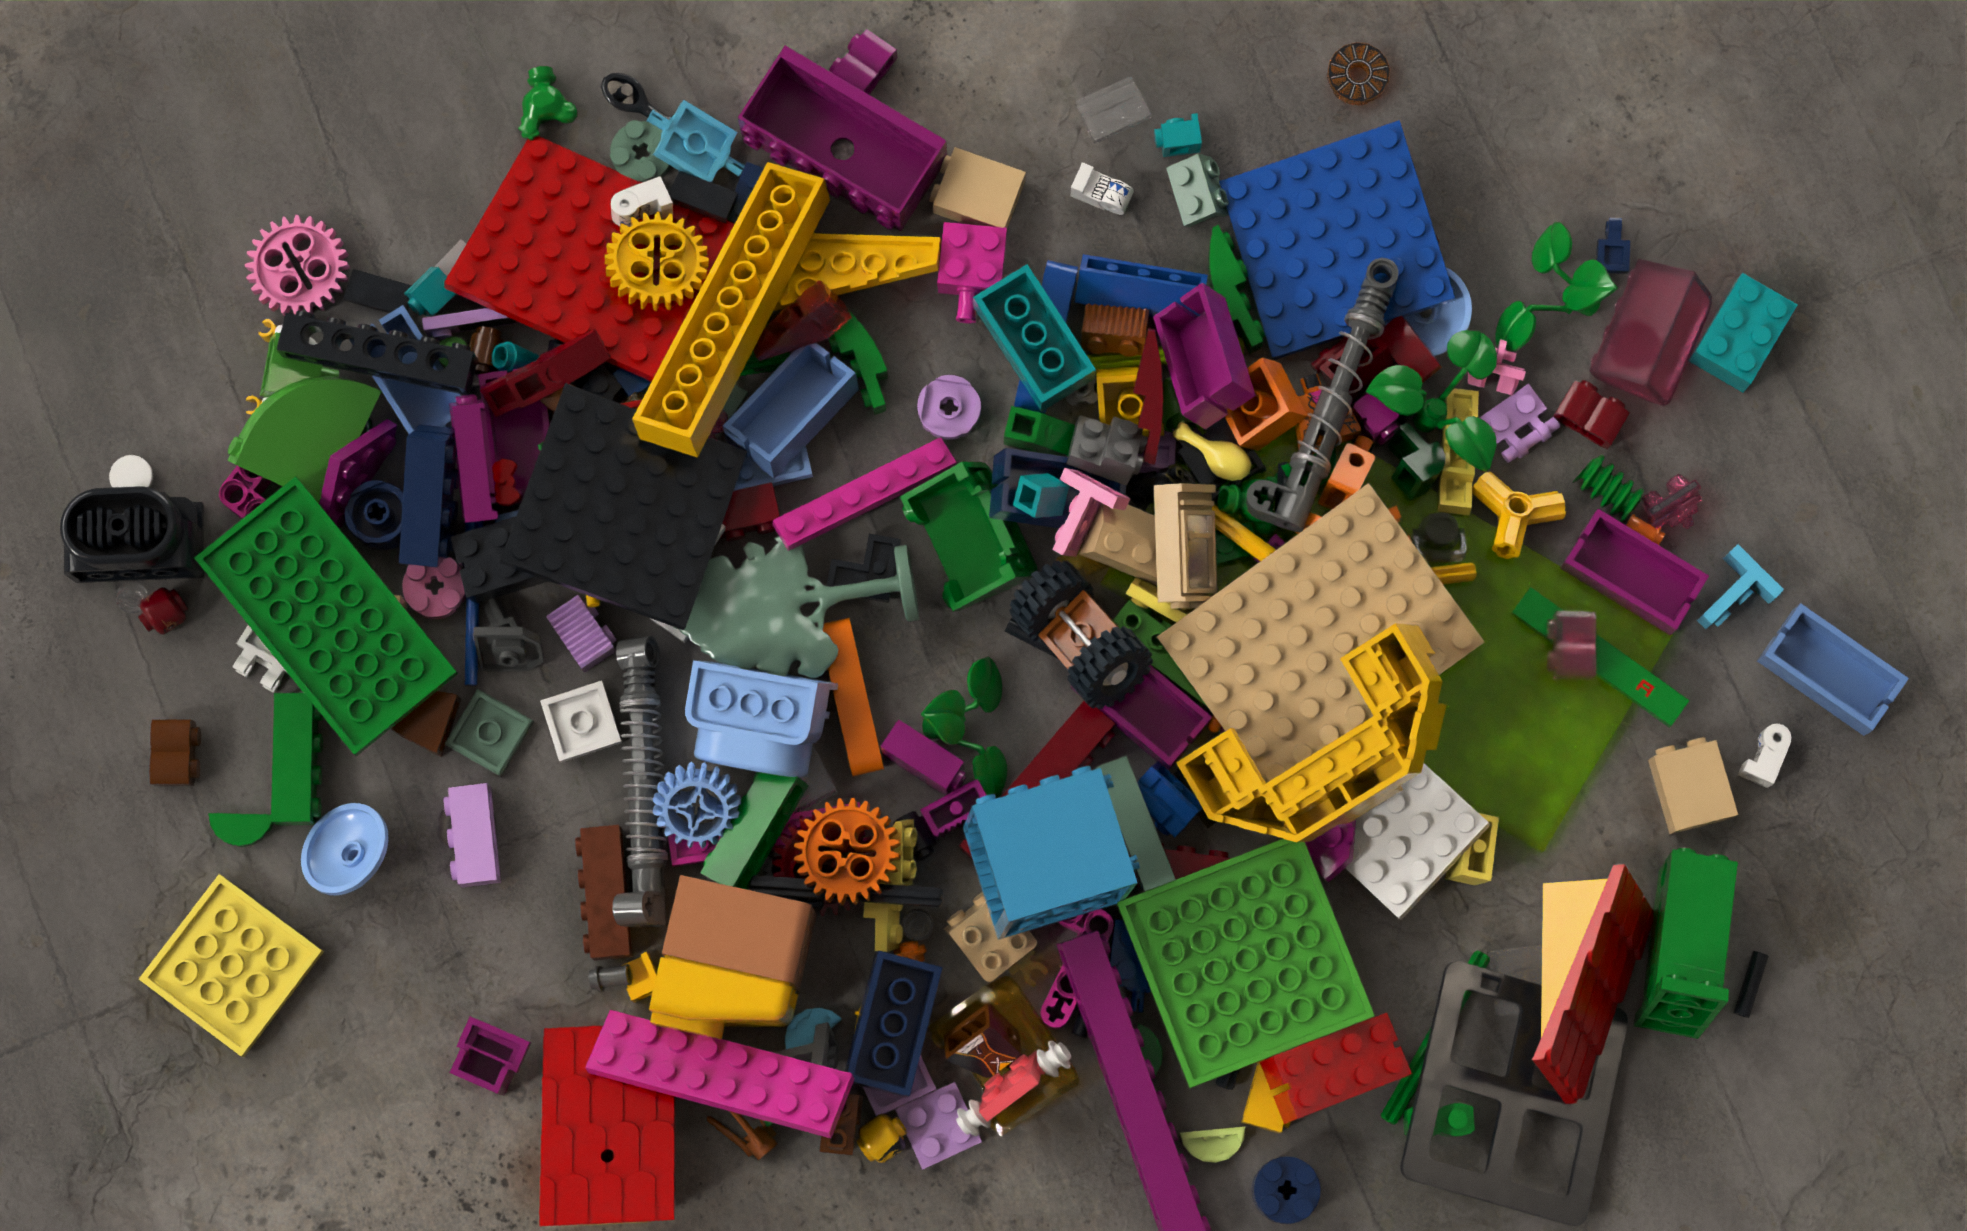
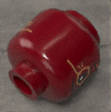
M161 587L140 602V608L143 613L138 618L148 632L155 629L159 634L165 635L186 620L185 611L188 610V607L175 589L170 591L165 587Z

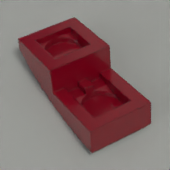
M1404 316L1396 317L1385 325L1383 334L1378 338L1388 346L1392 357L1398 365L1408 366L1415 370L1421 376L1422 383L1442 368L1431 350L1419 338Z

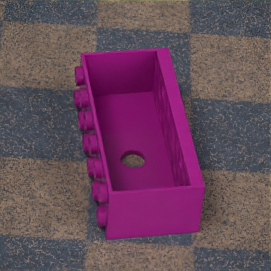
M786 45L738 116L741 135L744 138L743 142L757 151L760 148L770 153V158L781 166L789 164L797 169V171L824 178L828 194L835 198H839L841 195L851 201L849 204L852 208L862 214L866 212L871 213L877 217L876 221L889 230H892L894 227L902 231L940 172L944 158L947 155V141ZM841 139L850 141L854 146L853 155L846 160L835 158L831 152L833 144Z

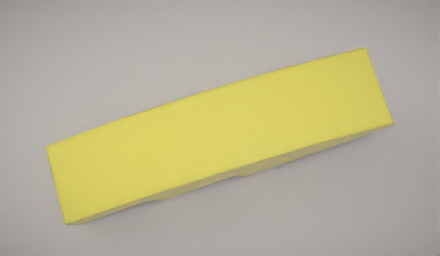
M1454 388L1445 399L1447 416L1444 420L1458 417L1463 422L1469 416L1478 417L1479 391ZM1447 425L1442 431L1441 446L1445 453V465L1439 474L1438 512L1470 515L1475 467L1463 460L1449 446L1445 431L1450 425Z

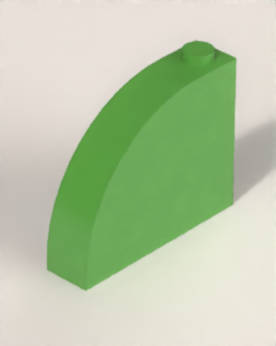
M335 376L307 378L287 385L264 400L252 413L239 437L236 436L231 441L228 448L230 456L227 461L281 486H284L296 476L319 503L330 455L360 437L381 391L356 380Z

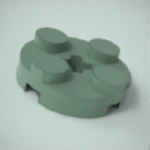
M632 120L625 127L621 128L614 136L610 146V158L616 171L640 182H646L659 176L663 178L670 170L671 165L653 155L661 140L662 130L647 121L640 122L638 120ZM646 146L647 152L650 153L649 157L643 156L640 160L636 159L637 154L634 150L637 147Z

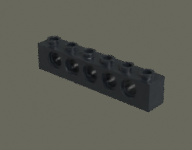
M296 311V315L285 313L276 349L283 358L463 395H470L478 361L474 351H471V347L464 344L452 343V347L440 345L439 340L430 337H421L420 340L408 338V334L401 331L390 330L389 334L377 332L376 327L367 324H359L358 328L347 326L346 322L341 319L328 317L327 321L315 319V315L304 311ZM317 332L323 333V339L320 343L315 345L309 344L311 335ZM344 340H355L354 346L350 350H340V345ZM378 345L386 346V351L382 356L377 358L371 357L374 347ZM406 353H417V358L413 363H402V358ZM440 358L449 360L445 369H433L436 360Z

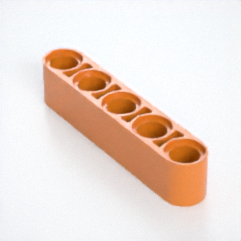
M850 618L824 623L823 632L827 633L833 643L838 646V656L830 665L828 671L831 682L838 683V690H833L852 777L884 770Z

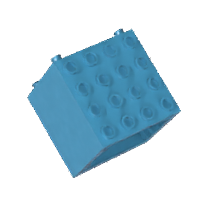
M1091 766L1081 767L1071 772L1072 776L1061 780L1059 775L1040 780V785L1028 789L1027 785H1021L1009 789L1008 795L997 799L995 794H991L975 800L976 804L972 806L963 830L998 940L1116 905L1117 902L1125 900L1138 883L1134 873L1135 869H1140L1139 862H1136L1138 858L1136 855L1129 857L1108 792V788L1114 787L1113 781H1110V774L1103 776L1101 768L1092 770Z

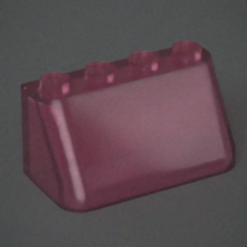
M1638 259L1635 268L1629 273L1626 289L1616 303L1615 314L1611 323L1604 330L1603 341L1598 352L1591 360L1589 371L1596 379L1650 403L1666 406L1673 398L1710 313L1712 295L1695 271Z

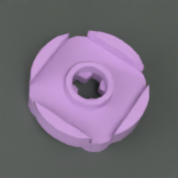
M955 375L940 376L922 389L917 404L918 416L923 428L937 438L953 440L965 437L971 433V430L979 421L981 414L980 397L966 379ZM948 400H953L954 406L959 407L957 412L954 411L951 415H945V410L940 409L941 404H947Z

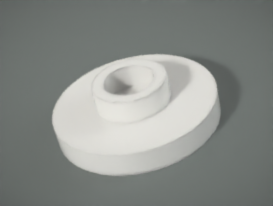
M127 455L121 457L111 467L109 473L110 484L112 487H150L153 481L152 468L139 456Z

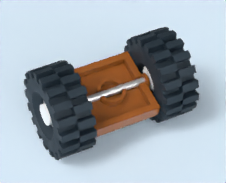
M1064 560L1062 563L1054 561L1052 566L1049 564L1042 566L1041 572L1037 570L1031 574L1032 578L1029 581L1025 579L1021 584L1023 588L1016 590L1014 593L1016 599L1011 600L1010 606L1012 609L1009 610L1012 618L1029 638L1035 642L1037 640L1040 643L1044 642L1068 669L1070 675L1067 678L1070 685L1091 708L1103 709L1105 705L1107 707L1114 706L1116 700L1118 702L1125 699L1124 695L1128 692L1132 694L1136 690L1134 687L1137 684H1142L1145 680L1143 675L1149 674L1151 670L1149 665L1153 663L1151 658L1153 655L1131 629L1124 626L1121 629L1093 599V587L1072 563Z

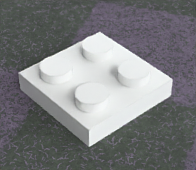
M602 680L540 700L560 763L622 743Z

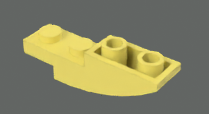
M914 819L897 821L893 825L898 833L891 837V839L901 842V846L893 849V851L899 853L901 859L891 862L898 869V872H888L886 874L892 882L891 885H912L913 879L916 876L917 866L913 860V847L917 843V830L914 828ZM864 902L863 918H875V951L889 952L899 948L903 937V928L899 924L900 911L903 905Z

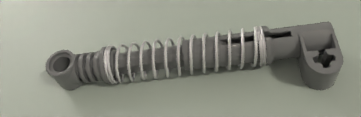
M653 636L620 640L616 647L618 664L623 671H626V673H623V679H627L623 682V686L627 688L623 690L624 694L620 697V712L629 713L630 721H623L620 724L630 725V734H622L621 737L630 738L631 746H625L621 749L631 750V759H623L622 762L632 763V771L623 772V775H632V780L623 786L628 788V797H625L624 800H628L629 810L624 812L629 813V822H626L625 825L630 826V835L625 837L630 838V848L626 850L631 851V855L626 858L628 859L626 862L627 867L632 871V892L616 894L612 909L616 923L620 926L631 928H659L667 926L664 868L668 865V853L663 850V845L668 840L662 835L666 827H658L657 818L659 816L653 814V807L656 805L653 802V797L658 792V783L665 778L661 774L655 773V771L662 769L664 764L654 760L662 756L663 752L653 747L663 741L659 736L653 735L659 732L662 727L652 722L661 717V714L654 710L661 706L660 695L656 693V688L652 687L655 685V680L651 679L655 677V672L651 670H654L658 665L660 653L656 639ZM652 713L657 714L658 716L652 718ZM653 726L659 727L657 730H653ZM653 738L658 739L660 741L653 743ZM654 751L660 752V754L654 755ZM654 763L661 766L654 768Z

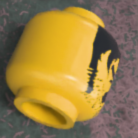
M879 1114L860 1128V1138L857 1140V1143L870 1162L876 1160L879 1163H885L905 1149L904 1135L908 1132L898 1117L891 1119L886 1114Z

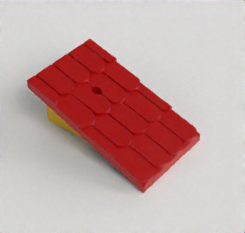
M1625 864L1613 865L1608 879L1543 883L1541 1040L1532 1061L1565 1104L1577 1103L1578 1099L1584 1097L1596 1056L1602 1055L1617 1004L1621 1003L1625 997L1635 962L1642 958L1652 925L1654 910L1645 896H1643L1644 894Z
M603 1026L544 1028L540 1227L647 1223L649 1221L675 1220V1096L588 1073L585 1067ZM607 1150H612L614 1158L607 1163L604 1158Z

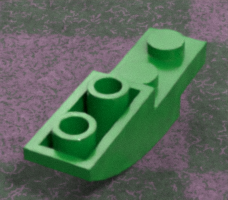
M1219 225L1212 229L1208 251L1209 285L1211 289L1225 297L1233 325L1237 328L1249 354L1261 349L1263 344L1262 338L1265 337V333L1259 321L1252 320L1248 310H1251V306L1245 293L1239 294L1238 292L1245 288L1246 277H1248L1247 269L1241 259L1236 260L1232 252L1234 244L1228 232L1222 233Z
M833 297L821 299L822 305L817 308L823 325L829 323L833 334L828 335V340L833 354L839 352L842 361L855 358L850 360L852 370L856 372V377H861L865 386L864 389L860 390L865 407L872 406L874 415L885 412L886 404L878 381L887 379L888 372L873 339L857 318Z

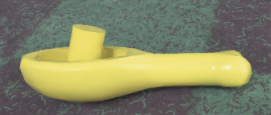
M1180 422L1173 431L1174 438L1188 442L1203 453L1210 470L1218 477L1235 481L1242 480L1250 473L1252 466L1250 458L1237 444L1228 441L1207 440L1192 431L1185 422Z

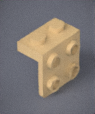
M981 892L972 900L974 905L966 912L961 909L947 920L949 925L944 930L962 950L985 981L991 982L1034 949L1037 941L1030 931L998 940L984 894Z

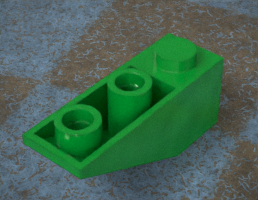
M1011 406L1004 432V445L1037 453L1068 457L1075 425L1040 412Z

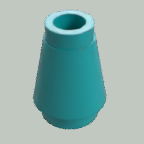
M509 341L496 345L492 352L494 367L498 368L499 371L507 370L508 373L539 358L537 353H533Z

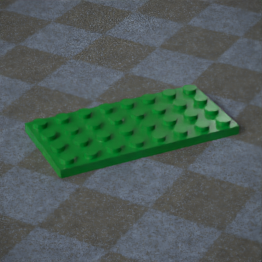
M296 476L194 557L356 757L458 674Z

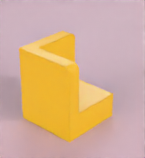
M647 951L640 954L641 957L621 965L629 964L631 967L632 984L627 985L628 988L626 989L631 1001L634 1003L651 996L657 971Z

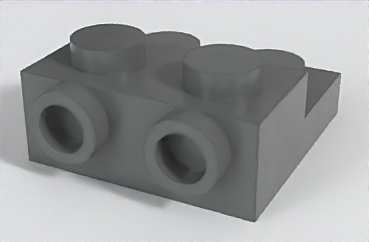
M1079 415L1075 423L1066 464L1127 486L1132 474L1138 475L1144 457L1138 454L1142 455L1148 437L1142 435L1143 428H1138L1137 424L1114 416L1110 425L1096 419Z

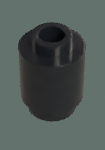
M912 811L895 820L893 824L901 820L914 819V828L917 830V843L913 847V858L915 857L917 861H921L934 853L933 847L937 842L922 816L919 817L916 811Z

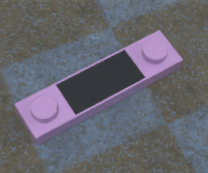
M489 308L422 318L424 332L428 337H433L436 340L452 337V333L476 330L478 326L496 327L520 323Z

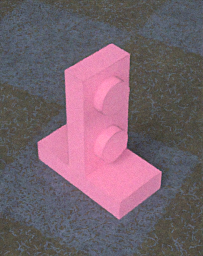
M1064 468L1059 480L1079 490L1080 493L1074 497L1069 506L1070 514L1065 524L1058 529L1055 535L1056 543L1052 550L1061 555L1076 557L1101 503L1112 509L1125 510L1130 498L1078 470Z

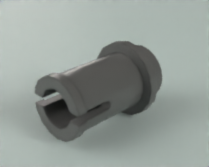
M629 964L609 968L596 966L594 970L589 971L590 987L597 989L599 992L604 991L607 987L632 984V970Z

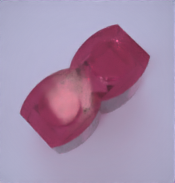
M1556 611L1553 619H1548L1547 638L1553 639V651H1548L1547 669L1553 671V679L1593 680L1596 676V613Z

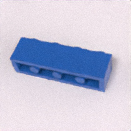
M1083 254L1075 303H1081L1085 306L1088 303L1091 305L1097 304L1098 306L1101 304L1104 306L1109 305L1110 307L1115 305L1117 308L1119 306L1123 308L1134 307L1135 309L1140 307L1142 310L1147 308L1149 310V317L1153 318V316L1173 302H1177L1199 317L1200 314L1181 303L1180 298L1199 284L1204 283L1206 285L1208 275Z

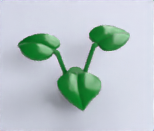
M1554 222L1539 237L1532 251V264L1534 269L1542 274L1554 269L1561 278L1570 284L1562 295L1565 305L1531 304L1526 308L1525 304L1521 301L1512 303L1499 318L1496 327L1497 347L1501 339L1507 341L1505 350L1515 352L1521 349L1531 339L1535 331L1536 318L1532 313L1533 311H1558L1571 314L1574 310L1585 316H1592L1598 310L1600 302L1618 289L1617 285L1610 278L1605 266L1597 260L1592 259L1584 262L1576 269L1573 278L1560 268L1559 264L1565 262L1570 257L1572 251L1570 232L1562 223Z
M1464 330L1455 333L1447 343L1448 357L1453 364L1462 369L1439 398L1428 399L1425 402L1427 393L1421 390L1422 378L1415 370L1408 366H1391L1380 372L1372 380L1366 390L1368 394L1376 397L1385 406L1398 414L1414 415V424L1422 432L1429 433L1436 427L1443 429L1445 426L1450 425L1446 429L1445 435L1452 450L1475 468L1484 472L1490 469L1497 445L1496 435L1491 426L1475 416H1469L1463 422L1458 417L1444 420L1447 416V406L1444 400L1465 376L1467 371L1474 378L1482 380L1488 377L1496 367V349L1492 341L1484 333Z
M988 656L976 660L968 672L967 686L970 695L975 699L973 703L966 706L963 696L957 690H947L934 698L923 710L921 716L924 717L922 723L923 733L928 739H941L948 745H961L976 750L979 755L975 756L972 763L974 778L978 779L986 795L995 794L997 799L1000 797L1005 786L1008 771L1006 759L1002 751L996 746H989L985 750L981 745L962 740L965 733V712L976 709L980 705L985 713H991L998 707L1001 701V675L994 661Z

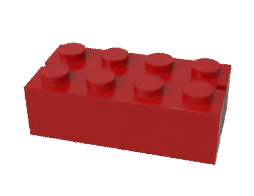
M1387 1012L1260 1062L1270 1090L1287 1083L1289 1085V1090L1273 1096L1284 1124L1412 1074L1401 1046L1398 1048L1394 1047L1393 1042L1397 1041L1398 1038Z

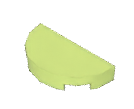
M1245 1127L1182 1132L1180 1136L1183 1146L1191 1156L1203 1162L1217 1163L1229 1159L1239 1150L1244 1141Z

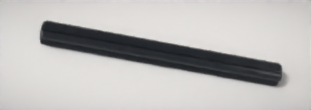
M754 875L751 877L749 884L751 891L773 896L826 900V891L819 896L815 895L814 888L816 884L807 887L804 883L806 879ZM879 884L882 893L879 894L873 889L870 890V901H867L862 894L858 895V902L941 907L943 902V889L935 887ZM847 897L846 901H851L850 897Z

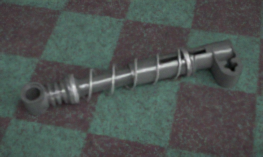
M1375 259L1367 267L1356 304L1347 311L1344 318L1346 324L1352 329L1351 333L1339 332L1340 335L1349 338L1340 361L1332 358L1328 359L1330 362L1338 364L1330 387L1318 386L1322 391L1313 414L1308 413L1311 419L1302 441H1297L1298 444H1301L1299 451L1292 454L1289 463L1292 469L1286 485L1282 486L1271 481L1259 480L1255 481L1248 488L1246 506L1248 512L1253 517L1287 530L1303 531L1320 484L1330 473L1331 464L1329 461L1334 447L1342 442L1340 432L1344 421L1352 415L1350 405L1353 398L1349 394L1360 391L1363 387L1356 371L1358 367L1370 364L1373 360V355L1366 346L1367 342L1383 334L1385 327L1384 313L1390 303L1389 299H1391L1396 289L1399 273L1396 264L1390 259ZM1378 273H1384L1388 275L1390 280L1385 283H1379L1373 277ZM1366 349L1370 354V359L1366 363L1359 364ZM1356 377L1360 386L1356 390L1349 391L1353 379ZM1319 435L1324 436L1321 445H1316ZM1313 451L1317 453L1316 457L1312 455ZM1306 471H1309L1310 474L1305 487H1303L1301 482ZM1262 495H1266L1268 500L1264 501L1263 505L1258 504L1257 500ZM1275 496H1279L1281 499L1276 512H1270Z

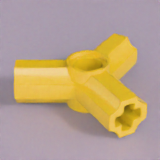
M1491 471L1485 472L1472 486V494L1498 516V526L1492 550L1498 557L1504 559L1519 557L1527 525L1562 520L1566 515L1565 500L1562 493H1558V491L1535 495L1514 492Z

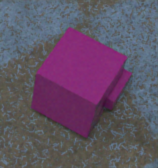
M470 1016L456 1047H459L460 1050L449 1073L505 1096L515 1072L518 1073L531 1042Z

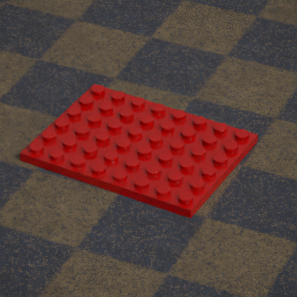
M540 136L535 137L534 140L527 139L444 282L445 289L564 343L596 329L611 355L610 359L606 362L652 382L700 291L693 288L694 297L692 299L683 295L682 306L677 304L675 300L671 301L670 310H667L664 303H659L657 311H654L652 303L649 302L644 309H641V300L639 299L629 304L628 293L619 297V286L611 287V277L606 276V267L608 265L605 264V255L608 254L606 245L607 243H613L612 233L621 234L620 226L612 220L611 199L616 193L643 182L620 174L614 169ZM673 204V223H677L683 218L685 219L684 229L694 226V236L702 235L703 237L701 246H707V256L705 257L709 258L708 268H705L708 276L734 223L727 221L725 224ZM655 214L649 215V219H654ZM659 237L654 238L653 284L657 286L659 285L660 277ZM637 244L634 247H636L637 249H645L648 246H646L645 244ZM669 245L666 248L670 250H677L680 247H678L677 245ZM637 272L634 276L642 278L647 276V274ZM669 273L665 275L666 277L671 279L679 277V275L675 273Z

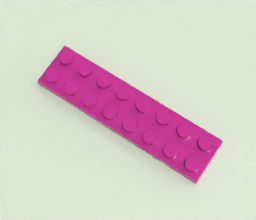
M610 1010L585 1067L590 1074L827 1138H832L854 1082L852 1073L715 1037L712 1038L655 1026L650 1023V1020Z

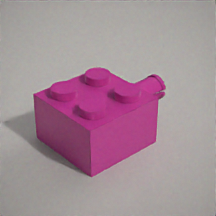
M944 222L937 287L938 293L959 295L957 322L966 324L976 323L973 297L1003 279L1007 228Z

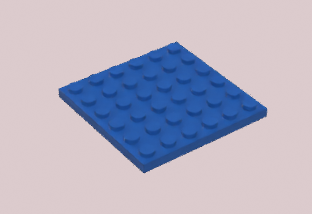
M1400 120L1219 181L1229 201L1227 205L1228 213L1274 360L1345 337L1339 334L1340 331L1350 334L1352 329L1346 324L1344 320L1345 315L1356 304L1367 267L1373 260L1378 258L1390 259L1396 264L1399 272L1396 289L1391 299H1389L1390 303L1384 313L1383 319L1385 324L1399 316L1407 317L1456 301ZM1378 273L1373 277L1379 283H1385L1390 280L1388 275L1384 273Z

